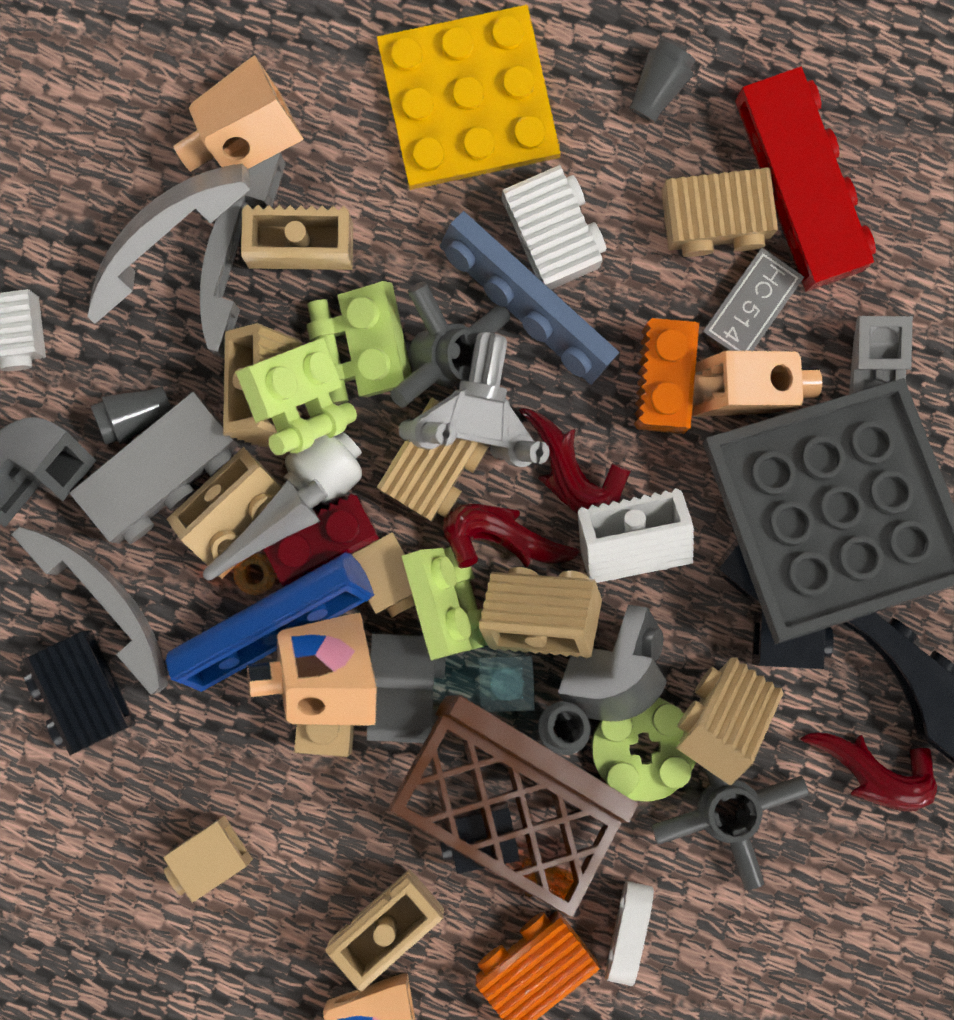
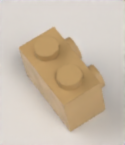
M243 447L167 518V521L179 539L209 566L245 531L283 486ZM248 558L231 567L224 573L220 574L219 577L223 578L232 569L244 564L248 560Z

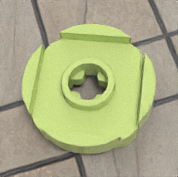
M658 698L651 707L633 718L614 722L600 720L593 732L591 744L593 762L599 775L610 787L635 801L660 800L670 796L678 788L685 786L691 777V772L696 762L676 749L680 742L679 740L684 735V731L677 727L684 713L679 707ZM648 733L650 741L659 743V751L651 753V761L646 763L641 762L639 755L630 753V745L638 743V734Z

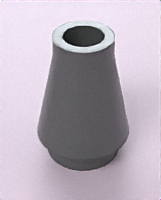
M660 40L655 50L649 49L629 110L649 122L656 123L663 110L694 76L691 69L696 62L695 58L681 48Z
M163 386L150 390L101 396L102 402L91 405L105 445L118 441L119 445L125 443L149 428L171 410Z
M564 701L556 702L547 707L542 713L539 722L533 728L532 739L556 754L572 755L584 748L588 742L590 723L585 712L577 705ZM553 727L557 731V737L553 731Z

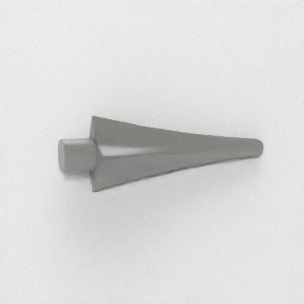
M314 479L298 491L288 480L245 531L204 569L203 577L206 580H212L264 548L320 522L312 508L328 496L325 489Z

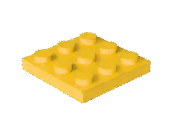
M528 4L377 36L410 190L560 158L561 152Z

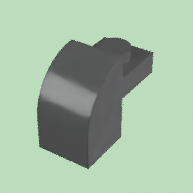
M30 417L20 419L0 429V525L6 527L38 487L64 501L97 460L67 431L43 418Z
M628 605L613 652L593 649L592 655L589 658L582 656L576 658L570 655L558 691L564 702H570L580 707L585 712L587 718L614 722L633 718L646 711L657 701L667 683L654 661L658 660L661 655L664 637L662 630L659 628L648 607Z

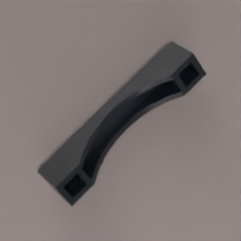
M736 539L712 570L751 602H759ZM873 613L842 623L859 634L883 658L897 678L910 707L916 734L954 764V664L936 651H933L930 656L914 644L918 636L909 627L895 618H891L887 622L878 614Z

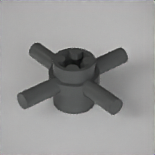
M419 282L410 287L408 293L427 330L418 333L409 347V363L413 373L390 392L391 398L396 405L402 408L406 407L434 383L440 386H456L457 390H459L460 381H469L476 336L482 332L496 333L510 321L508 310L505 307L496 305L469 328L463 324H447L427 282Z
M705 769L710 784L701 793L697 810L652 824L651 828L656 843L660 845L705 830L716 840L730 844L744 889L753 890L759 888L765 882L750 837L760 827L762 811L809 796L805 780L802 776L755 791L741 780H736L730 786ZM740 798L744 808L736 811L735 819L737 822L727 825L725 819L719 816L715 807L720 799L725 802L728 799L735 800Z

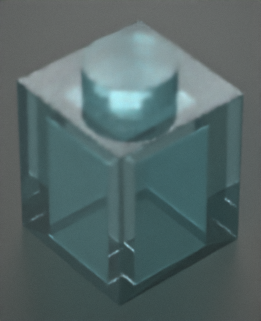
M531 654L478 656L480 708L487 712L535 710L533 658Z

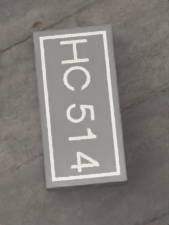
M761 248L701 335L724 351H753L804 276Z

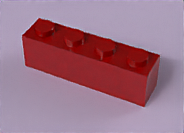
M800 66L742 87L735 103L759 168H770L776 214L798 273L804 276L802 284L805 292L864 272L875 262L872 256L876 253L875 241L867 225L861 226L854 208L858 204L857 193L852 180L848 176H842L836 160L840 155L838 141L832 129H825L818 111L822 106L821 97L813 80L807 81L803 68Z

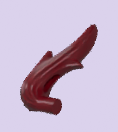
M528 408L519 409V412L538 432L541 440L549 447L551 474L541 475L538 479L564 504L578 514L581 507L588 510L592 505L599 508L602 503L610 505L612 501L620 503L621 494L631 470L612 463L603 486H596L585 477L576 460L574 450L576 430L572 429L564 434L551 420L541 413Z
M467 504L458 506L444 518V537L451 546L459 568H468L478 562L479 559L471 542L473 540H485L505 547L516 555L525 567H528L531 559L543 563L568 562L573 560L580 551L578 548L562 545L543 538L515 521L521 514L519 510L481 504Z
M818 732L809 733L800 738L803 742L828 752L851 771L861 785L852 790V796L899 811H917L934 802L937 793V783L934 777L931 749L929 748L910 750L912 776L908 777L898 775L880 764L868 750L863 735H859L855 743L835 735Z

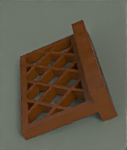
M461 695L445 696L435 714L438 716L437 721L387 811L557 911L573 918L621 823L630 822L638 803ZM446 732H449L463 741L468 763L442 771L437 748ZM475 748L489 757L478 760ZM499 762L508 768L513 790L487 797L480 767ZM430 763L433 773L423 776ZM471 771L478 800L452 808L444 778ZM520 776L534 784L523 787ZM435 781L442 811L422 817L405 807L416 786ZM544 789L552 794L557 817L532 824L525 794ZM515 798L522 827L497 835L490 805ZM565 803L577 810L567 813ZM480 808L487 838L466 843L459 838L454 815ZM588 816L603 825L593 845L576 850L569 821ZM445 819L447 831L432 822ZM559 824L566 854L542 861L535 831ZM525 835L532 864L512 870L504 864L499 843ZM490 846L492 857L478 849ZM586 856V858H585V860H584V862H583V864H582V866H581V865H580L579 858ZM569 862L574 882L563 900L549 891L544 869ZM535 873L537 884L524 877V875Z

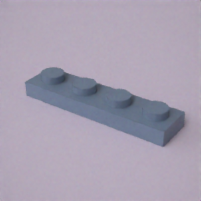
M465 211L450 223L439 246L445 252L449 262L458 270L467 272L484 287V291L491 301L501 307H506L517 317L532 338L544 342L561 357V361L568 371L578 377H583L592 385L619 354V351Z

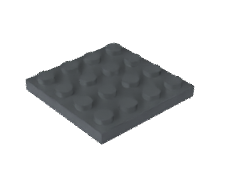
M904 378L707 437L702 443L775 645L954 588V504Z

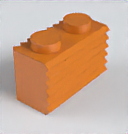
M652 318L641 331L644 337L640 342L643 348L639 353L643 357L639 361V364L642 366L638 372L641 378L637 382L640 389L636 393L639 399L635 403L639 409L635 412V416L638 419L634 426L638 430L685 434L691 428L699 323Z
M559 911L554 912L550 917L545 912L537 914L520 929L519 932L523 936L522 939L508 950L503 945L497 946L478 963L481 971L476 975V986L502 1020H537L600 970L597 959Z

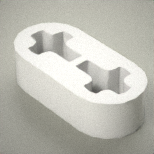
M626 881L624 884L606 965L605 978L607 981L633 986L636 981L652 909L653 886Z

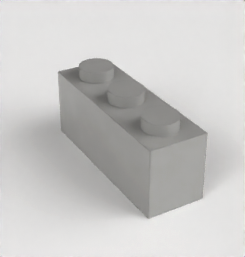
M192 392L69 494L109 542L120 544L126 540L129 544H133L154 527V523L150 518L165 506L170 511L181 506L195 493L191 485L205 473L212 477L234 456L231 452L240 444L235 438L223 436L222 422L203 399Z

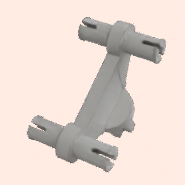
M482 332L476 336L469 381H460L459 390L454 391L452 395L414 420L406 419L399 426L400 437L404 441L412 442L421 449H434L439 445L449 446L458 438L491 445L490 452L494 458L504 459L509 465L515 467H526L532 462L543 464L549 457L548 445L545 442H535L510 407L509 401L506 400L507 389L500 387L507 340L502 335Z

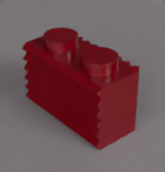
M349 494L348 500L340 499L338 506L330 503L329 510L321 508L319 515H317L320 522L264 548L283 587L345 552L353 554L381 539L358 496Z

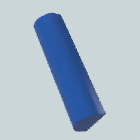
M347 552L341 554L170 650L166 655V665L170 679L202 692L246 668L248 664H253L277 650V634L281 630L336 618L374 596L365 571L351 554Z

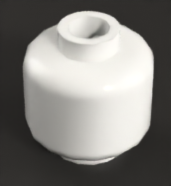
M344 432L332 438L324 435L315 439L310 448L299 453L290 452L286 456L285 466L288 473L283 478L286 482L289 480L298 491L316 479L328 494L319 504L330 507V503L335 505L362 478V469L356 460L362 452Z

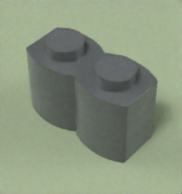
M372 633L371 664L376 683L375 725H367V741L424 743L437 721L438 716L435 714L443 700L433 699L434 678L444 679L446 657L430 660L423 634Z

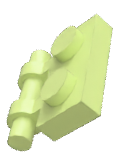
M381 281L338 294L341 315L331 318L327 299L307 303L311 320L306 325L309 340L315 341L324 337L343 386L329 392L333 404L337 405L349 401L345 382L355 380L359 397H370L391 391L412 374L393 284L391 282ZM346 334L351 361L341 364L335 337Z
M324 337L235 371L255 422L257 423L269 418L273 420L277 433L269 437L268 444L271 451L276 455H282L288 451L291 453L302 452L310 448L314 440L326 435L332 438L345 431L346 426L357 418L356 409L352 404L343 403L337 406L332 403L329 392L343 386ZM304 403L310 416L307 420L300 418L296 408Z
M451 547L445 549H424L403 555L404 567L430 660L488 646L479 629V620L481 619V611L483 609L478 610L470 580L475 579L471 566L459 568Z

